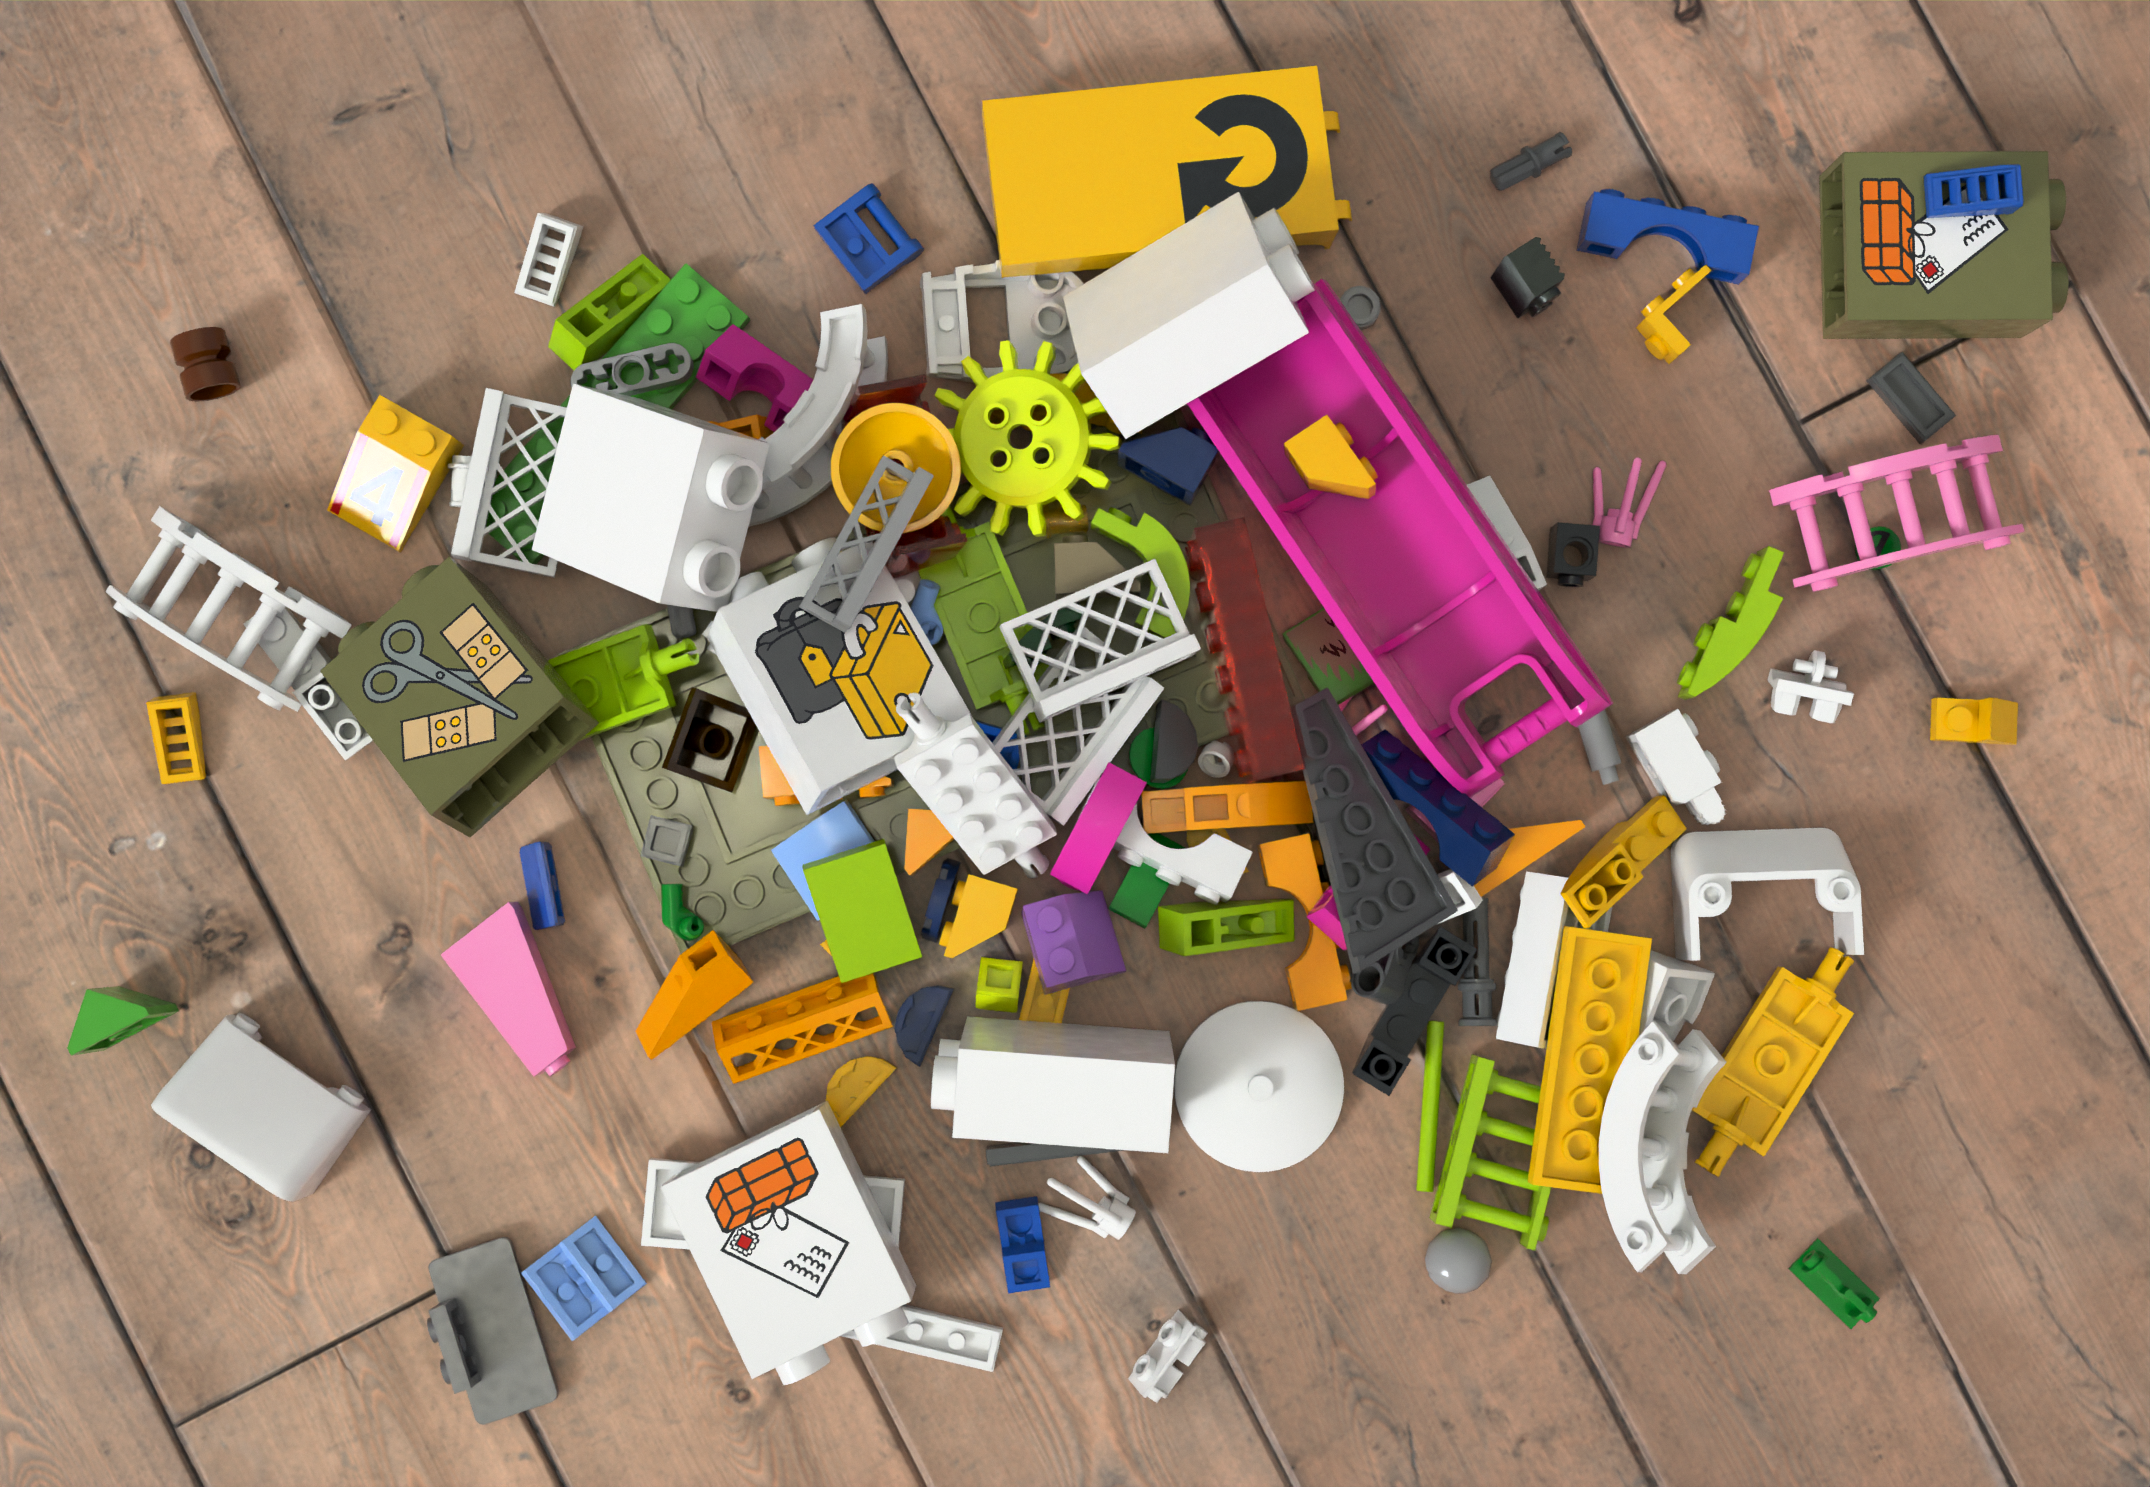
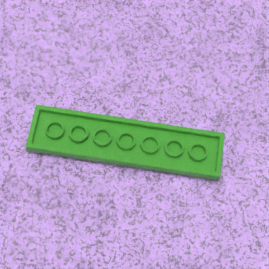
M685 263L602 359L667 343H676L683 346L691 355L694 363L693 373L686 382L631 396L673 409L698 381L696 375L705 350L732 324L743 330L750 322V318ZM671 354L668 356L669 362L667 364L656 366L653 358L648 359L647 362L652 368L654 380L659 378L655 370L668 368L672 374L678 373V365L684 363V360H679L675 354ZM629 363L621 371V379L628 385L639 383L644 376V369L638 363ZM612 368L606 369L610 378L598 380L593 374L587 375V382L581 384L582 386L596 388L597 384L608 381L612 385V390L618 388L612 377ZM570 395L560 406L567 408ZM560 417L547 425L557 443L559 442L564 417ZM542 429L537 431L524 446L533 461L555 449ZM521 451L504 469L508 478L529 465ZM555 456L538 466L547 482H549ZM534 470L512 483L525 503L546 490ZM501 475L496 478L495 486L504 481ZM508 486L492 495L491 507L499 519L521 506ZM544 499L529 507L538 522ZM525 511L504 523L516 544L537 530ZM490 512L486 527L496 522ZM500 527L488 533L507 550L513 547ZM532 541L520 550L529 563L537 564L544 555L532 550L534 542ZM517 552L513 553L518 560L522 561Z

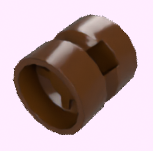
M219 327L193 329L178 334L170 340L176 365L184 367V371L180 373V381L187 400L199 402L219 399L233 394L240 389L241 385L235 364L226 360L231 355V350L224 329Z

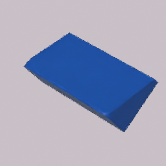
M540 841L521 847L519 853L533 928L541 930L564 925L565 917L551 844Z

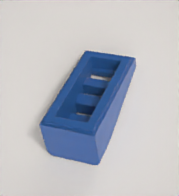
M2020 164L1947 171L1923 176L1927 218L2012 214L2023 206ZM1998 181H2000L2001 199H2000V196H1999V183H1998ZM1979 182H1985L1986 201H1981ZM1960 183H1966L1968 203H1962ZM1942 184L1949 185L1950 205L1943 206Z

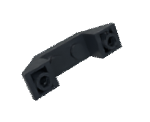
M1442 927L1435 931L1412 961L1401 997L1392 1004H1386L1368 1034L1352 1071L1353 1075L1390 1096L1411 1061L1407 1056L1449 986H1456L1477 948Z

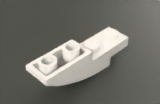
M285 607L282 613H276L258 644L280 670L305 629L290 609ZM250 618L248 621L244 623V626L246 628L252 620V618ZM318 642L291 684L295 690L292 693L344 760H347L373 740L320 672L332 660Z

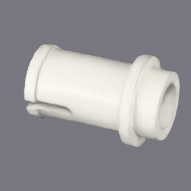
M453 455L452 463L448 464V468L452 469L451 501L449 502L451 507H461L471 456Z

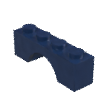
M1386 729L1361 744L1393 800H1401L1411 804L1429 820L1438 837L1440 861L1472 887L1497 869L1515 836L1511 830L1473 801L1466 793L1462 794L1430 764L1426 763Z

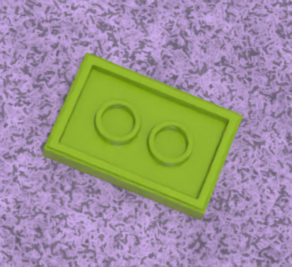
M884 839L802 865L841 983L922 957Z

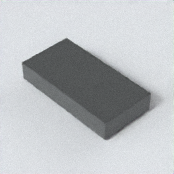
M1903 352L1895 356L1866 380L1919 444L1925 442L1956 416Z

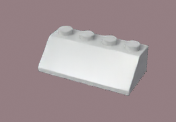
M1526 871L1524 884L1520 891L1521 902L1517 924L1512 935L1513 946L1510 963L1505 974L1506 985L1502 1007L1497 1017L1498 1029L1496 1039L1537 1048H1547L1564 926L1583 928L1560 894L1568 880L1567 877ZM1612 907L1592 926L1585 929L1608 932Z

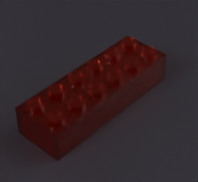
M1245 517L1194 528L1190 541H1187L1185 554L1190 572L1197 571L1200 580L1199 583H1196L1197 588H1194L1199 612H1207L1210 624L1206 625L1207 629H1204L1209 654L1217 653L1220 665L1214 670L1219 695H1227L1230 707L1226 708V711L1223 713L1228 735H1236L1239 750L1233 753L1238 777L1246 776L1247 783L1253 784L1297 774L1305 768Z

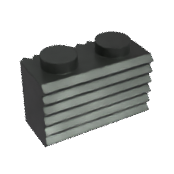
M1534 237L1505 256L1490 277L1517 318L1528 312L1532 318L1550 307L1553 304L1552 300L1561 294L1558 286L1564 280L1565 273L1559 272L1560 266L1554 265L1555 259L1550 258L1551 252L1545 251L1546 245L1540 244L1541 238Z

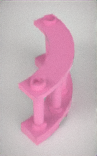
M1999 435L1966 439L1962 441L1963 445L1947 447L1945 443L1850 466L1848 467L1850 475L1844 477L1843 472L1825 477L1821 474L1769 490L1773 506L1790 504L1791 511H1796L1812 574L1792 579L1794 588L1811 585L1813 592L1838 586L1836 578L1925 555L1982 543L1985 550L2011 544L2009 536L2025 532L2023 524L2002 527L1985 465L1989 463L1988 455L2003 451ZM1962 463L1963 469H1968L1984 531L1970 534L1953 471L1957 469L1956 464ZM1930 469L1931 475H1936L1953 537L1929 544L1925 543L1909 480L1913 479L1911 472ZM1885 479L1887 485H1892L1908 549L1877 556L1860 492L1864 491L1863 484ZM1837 491L1839 498H1844L1860 561L1829 569L1813 506L1817 504L1815 497Z

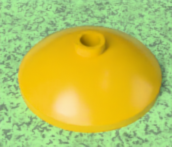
M905 403L876 405L855 416L838 436L831 457L833 487L845 510L849 514L852 512L880 459L884 455L891 460L899 459L902 461L903 467L912 472H915L920 467L934 475L903 533L916 531L938 519L953 501L961 476L959 451L946 426L928 411ZM887 470L884 471L878 482L883 500L900 496L907 484L906 481L890 474ZM874 492L866 505L876 502ZM895 504L886 506L888 517ZM879 509L863 512L858 518V522L881 532L883 522Z

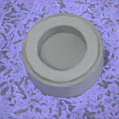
M1355 286L1345 291L1340 301L1360 330L1367 329L1374 324L1379 316L1381 304L1379 297L1372 289L1365 286Z

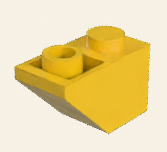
M1325 415L1284 443L1285 456L1309 489L1365 499L1371 498L1376 493V483L1374 480L1378 478V475L1366 457L1363 456L1358 459L1352 451L1350 445L1354 443L1353 439L1341 422L1334 425L1328 415Z
M968 874L966 882L958 880L951 903L952 905L959 906L954 923L946 921L939 945L946 947L944 956L954 958L1006 930L1018 889Z

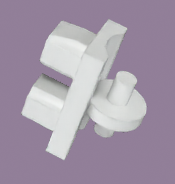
M1816 650L1811 653L1808 661L1795 659L1793 663V671L1805 673V675L1771 668L1767 679L1773 687L1771 707L1775 712L1796 715L1801 696L1814 698L1809 715L1818 721L1832 724L1835 723L1842 704L1851 706L1854 693L1846 691L1845 683L1822 679V677L1836 679L1838 667L1825 665V652Z

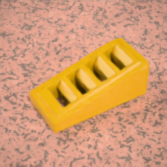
M196 692L159 696L147 701L161 784L205 779V761ZM182 708L183 715L166 717L165 710ZM185 725L186 732L168 734L167 727ZM188 742L189 749L171 752L169 750L170 744ZM191 759L192 766L171 769V761Z

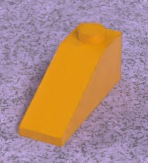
M1581 820L1509 829L1515 836L1497 869L1475 884L1474 887L1482 897L1586 826Z

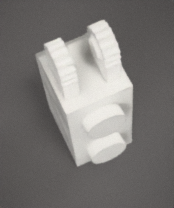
M1679 709L1667 712L1626 736L1627 741L1660 796L1665 795L1669 803L1673 805L1685 804L1691 815L1695 816L1694 819L1697 820V823H1701V825L1720 823V820L1724 819L1723 817L1726 815L1725 805L1721 804L1722 800L1714 786L1721 783L1717 775L1720 772L1719 765L1708 750H1702L1695 738L1698 735V730L1686 713L1682 715Z

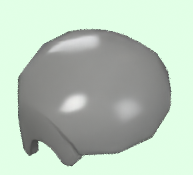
M1454 1228L1441 1231L1429 1243L1425 1263L1428 1275L1436 1285L1451 1293L1466 1294L1478 1289L1487 1280L1492 1259L1488 1246L1481 1237L1472 1231Z

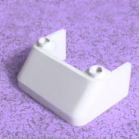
M1827 828L1690 832L1680 835L1672 844L1671 873L1676 959L1700 960L1698 917H1714L1727 910L1732 899L1731 881L1815 879V893L1818 902L1826 910L1833 912L1835 949L1846 955H1864L1861 888L1842 841L1834 831Z

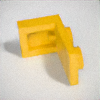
M1704 265L1697 273L1690 267L1671 284L1676 290L1671 296L1664 300L1658 295L1641 311L1645 319L1636 329L1646 339L1645 345L1647 349L1657 359H1664L1670 364L1691 345L1667 319L1664 313L1712 271L1707 265Z

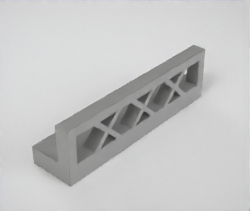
M883 455L799 608L844 633L850 629L934 475L920 467L915 472H912ZM885 470L907 482L900 496L883 500L878 484ZM874 492L876 502L866 505ZM895 504L888 517L886 506ZM879 509L883 522L881 532L863 538L858 523L859 516L863 512ZM853 529L856 540L846 542ZM875 541L870 552L867 553L865 544ZM858 546L863 561L860 570L842 575L837 560L838 554L843 549ZM832 567L835 577L825 580ZM854 579L847 592L844 581ZM837 583L842 602L835 614L812 602L821 587Z

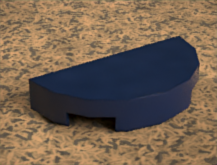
M947 858L942 863L938 879H936L925 914L926 919L921 930L923 939L937 942L961 865L959 861Z
M940 985L921 988L907 997L898 1010L894 1026L897 1043L905 1057L919 1067L923 1062L954 988Z

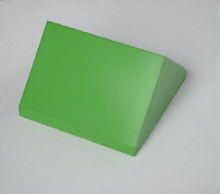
M120 986L87 989L67 1049L71 1056L104 1051L179 1012L175 1003Z

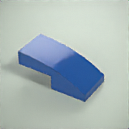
M1038 1197L995 1202L1008 1294L1049 1288L1050 1279Z

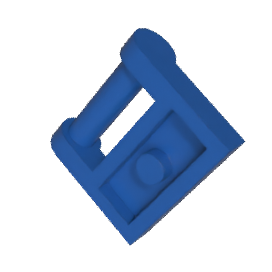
M873 183L862 188L813 225L815 231L864 294H867L902 266L915 260L924 251L920 242L916 238H910L880 199L881 192ZM862 209H868L898 248L890 256L857 215Z

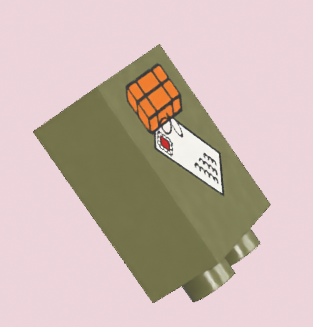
M2048 151L1843 152L1819 176L1823 339L2022 338L2053 320V313H2059L2063 309L2068 295V272L2063 262H2051L2050 230H2057L2063 221L2066 209V191L2062 180L2049 179ZM2020 164L2023 206L2014 213L1927 218L1923 177L1926 174ZM1998 181V183H1999V196H2000V199H2001L2000 181ZM1979 182L1981 201H1986L1985 182ZM1960 183L1962 203H1968L1966 183ZM1942 184L1943 206L1950 205L1948 184Z

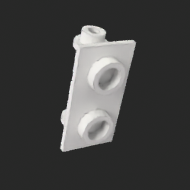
M1177 1310L1171 1320L1163 1324L1158 1338L1147 1353L1137 1360L1133 1372L1128 1378L1129 1381L1144 1398L1148 1396L1156 1403H1158L1161 1397L1166 1399L1183 1375L1181 1370L1173 1366L1174 1362L1178 1359L1189 1367L1206 1344L1204 1338L1208 1332L1198 1324H1192L1180 1310Z

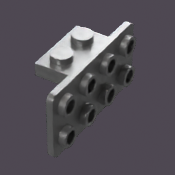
M500 1237L433 1260L429 1264V1273L439 1304L428 1310L430 1318L427 1319L429 1335L434 1343H439L443 1359L440 1360V1369L444 1381L447 1384H452L454 1394L467 1391L475 1420L479 1424L484 1425L553 1402L558 1397L559 1390L512 1241L508 1237Z

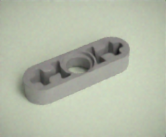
M667 343L584 363L573 371L570 383L571 388L573 384H585L589 374H593L598 380L610 378L606 369L612 368V377L618 388L612 390V385L607 381L597 384L595 389L632 396L686 382L693 373L694 363L691 355L683 346L676 343ZM671 354H675L679 360H684V363L678 365V373L672 374L668 368L655 370L659 378L654 380L652 368L647 362L648 359L653 358L656 366L664 365L669 362L668 356ZM629 363H638L644 369L642 380L635 385L625 384L621 379V371Z

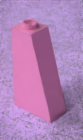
M508 902L443 952L441 956L531 1074L537 1076L546 1071L551 1077L570 1062L567 1054L574 1050L576 1046L523 908L518 902Z

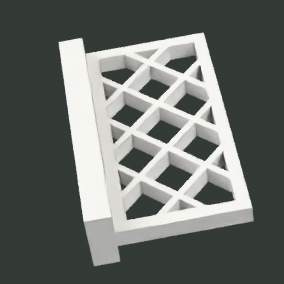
M486 388L451 552L453 558L555 578L557 560L549 557L547 567L528 562L520 550L534 541L536 532L516 544L504 523L525 511L537 528L538 521L529 507L545 498L548 482L538 466L554 457L558 446L547 425L560 417L565 418L566 407L504 394L503 391ZM511 406L529 410L538 424L516 436L508 424ZM537 412L550 414L551 416L542 421ZM542 429L555 449L533 461L521 441ZM507 430L512 440L503 445ZM517 445L529 465L508 478L499 464L502 453ZM534 470L546 490L525 503L512 483ZM498 471L504 481L495 486ZM508 486L521 506L499 519L491 507L492 495ZM490 512L496 522L486 527ZM500 527L513 546L499 556L480 553L484 536ZM517 552L522 561L508 559L507 557Z
M1156 559L1042 606L999 626L1035 704L1032 708L1039 723L1190 658L1201 650L1195 634H1189ZM1148 572L1156 588L1151 602L1129 593L1134 578ZM1126 582L1124 590L1115 588V586ZM1104 591L1120 598L1113 618L1091 610L1096 594ZM1159 597H1160V599H1161V601H1162L1164 607H1162V606H1160V605H1157V602H1158V600H1159ZM1088 598L1085 607L1076 604L1077 602H1080ZM1126 600L1148 609L1141 629L1119 621ZM1068 608L1082 614L1075 635L1052 626L1057 611ZM1156 612L1169 617L1176 633L1164 639L1148 633L1147 630L1153 613ZM1050 614L1047 624L1038 621V619ZM1087 617L1110 625L1103 646L1080 637ZM1026 624L1043 630L1044 632L1036 652L1020 646L1013 630ZM1116 628L1138 636L1132 653L1123 655L1108 649ZM1049 633L1072 642L1064 663L1042 654ZM1144 639L1152 642V644L1141 648ZM1077 644L1100 653L1095 669L1086 672L1070 665ZM1025 656L1033 658L1031 666H1029ZM1105 656L1115 659L1109 663L1102 665ZM1039 661L1061 669L1057 684L1042 692L1034 677ZM1067 672L1076 675V677L1064 682Z
M1083 628L1081 638L1103 646L1104 642L1087 628ZM1067 641L1054 659L1064 663L1072 642ZM1095 651V658L1097 663L1100 653ZM1074 655L1070 663V665L1073 667H1075ZM1106 656L1111 661L1115 660L1111 657ZM1049 665L1037 682L1041 692L1049 689L1048 687L1054 678H1059L1061 669ZM1095 666L1083 667L1078 669L1088 672L1092 669H1095ZM1068 672L1066 676H1069V679L1076 677V675ZM1146 676L1126 685L1121 692L1107 693L1087 702L1101 701L1102 719L1096 726L1082 727L1080 706L1072 709L1075 729L1054 732L1053 721L1050 718L1045 720L1046 734L1025 737L1023 720L1030 712H1034L1032 707L1035 705L1029 693L992 743L999 753L1004 747L1018 745L1021 768L1013 769L1016 775H1022L1023 784L1049 818L1064 826L1104 772L1108 762L1112 761L1164 690V687L1154 679ZM1115 699V701L1109 708V700ZM1016 731L1017 739L1009 740ZM1091 733L1084 742L1083 734ZM1076 736L1077 753L1071 760L1057 762L1055 739ZM1047 740L1049 764L1028 767L1026 744ZM1065 768L1059 776L1058 769ZM1050 770L1052 787L1041 799L1031 791L1029 773Z

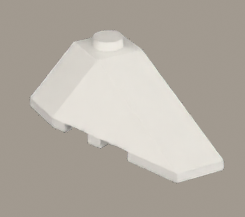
M1651 950L1638 1037L1654 1021L1659 1024L1673 1042L1686 1021L1693 1024L1696 1020L1715 973Z

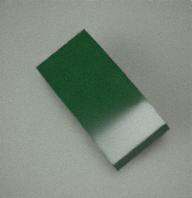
M1063 608L1057 611L1052 626L1073 634L1076 630L1074 626L1080 622L1082 614L1068 608ZM1049 616L1043 619L1041 622L1047 624ZM1033 627L1019 641L1020 646L1036 652L1044 631ZM1049 633L1053 641L1061 639V637ZM1047 638L1043 648V655L1052 648L1049 638ZM1009 652L1002 661L1005 669L1016 666L1015 660L1011 652ZM1025 656L1029 666H1031L1033 658Z

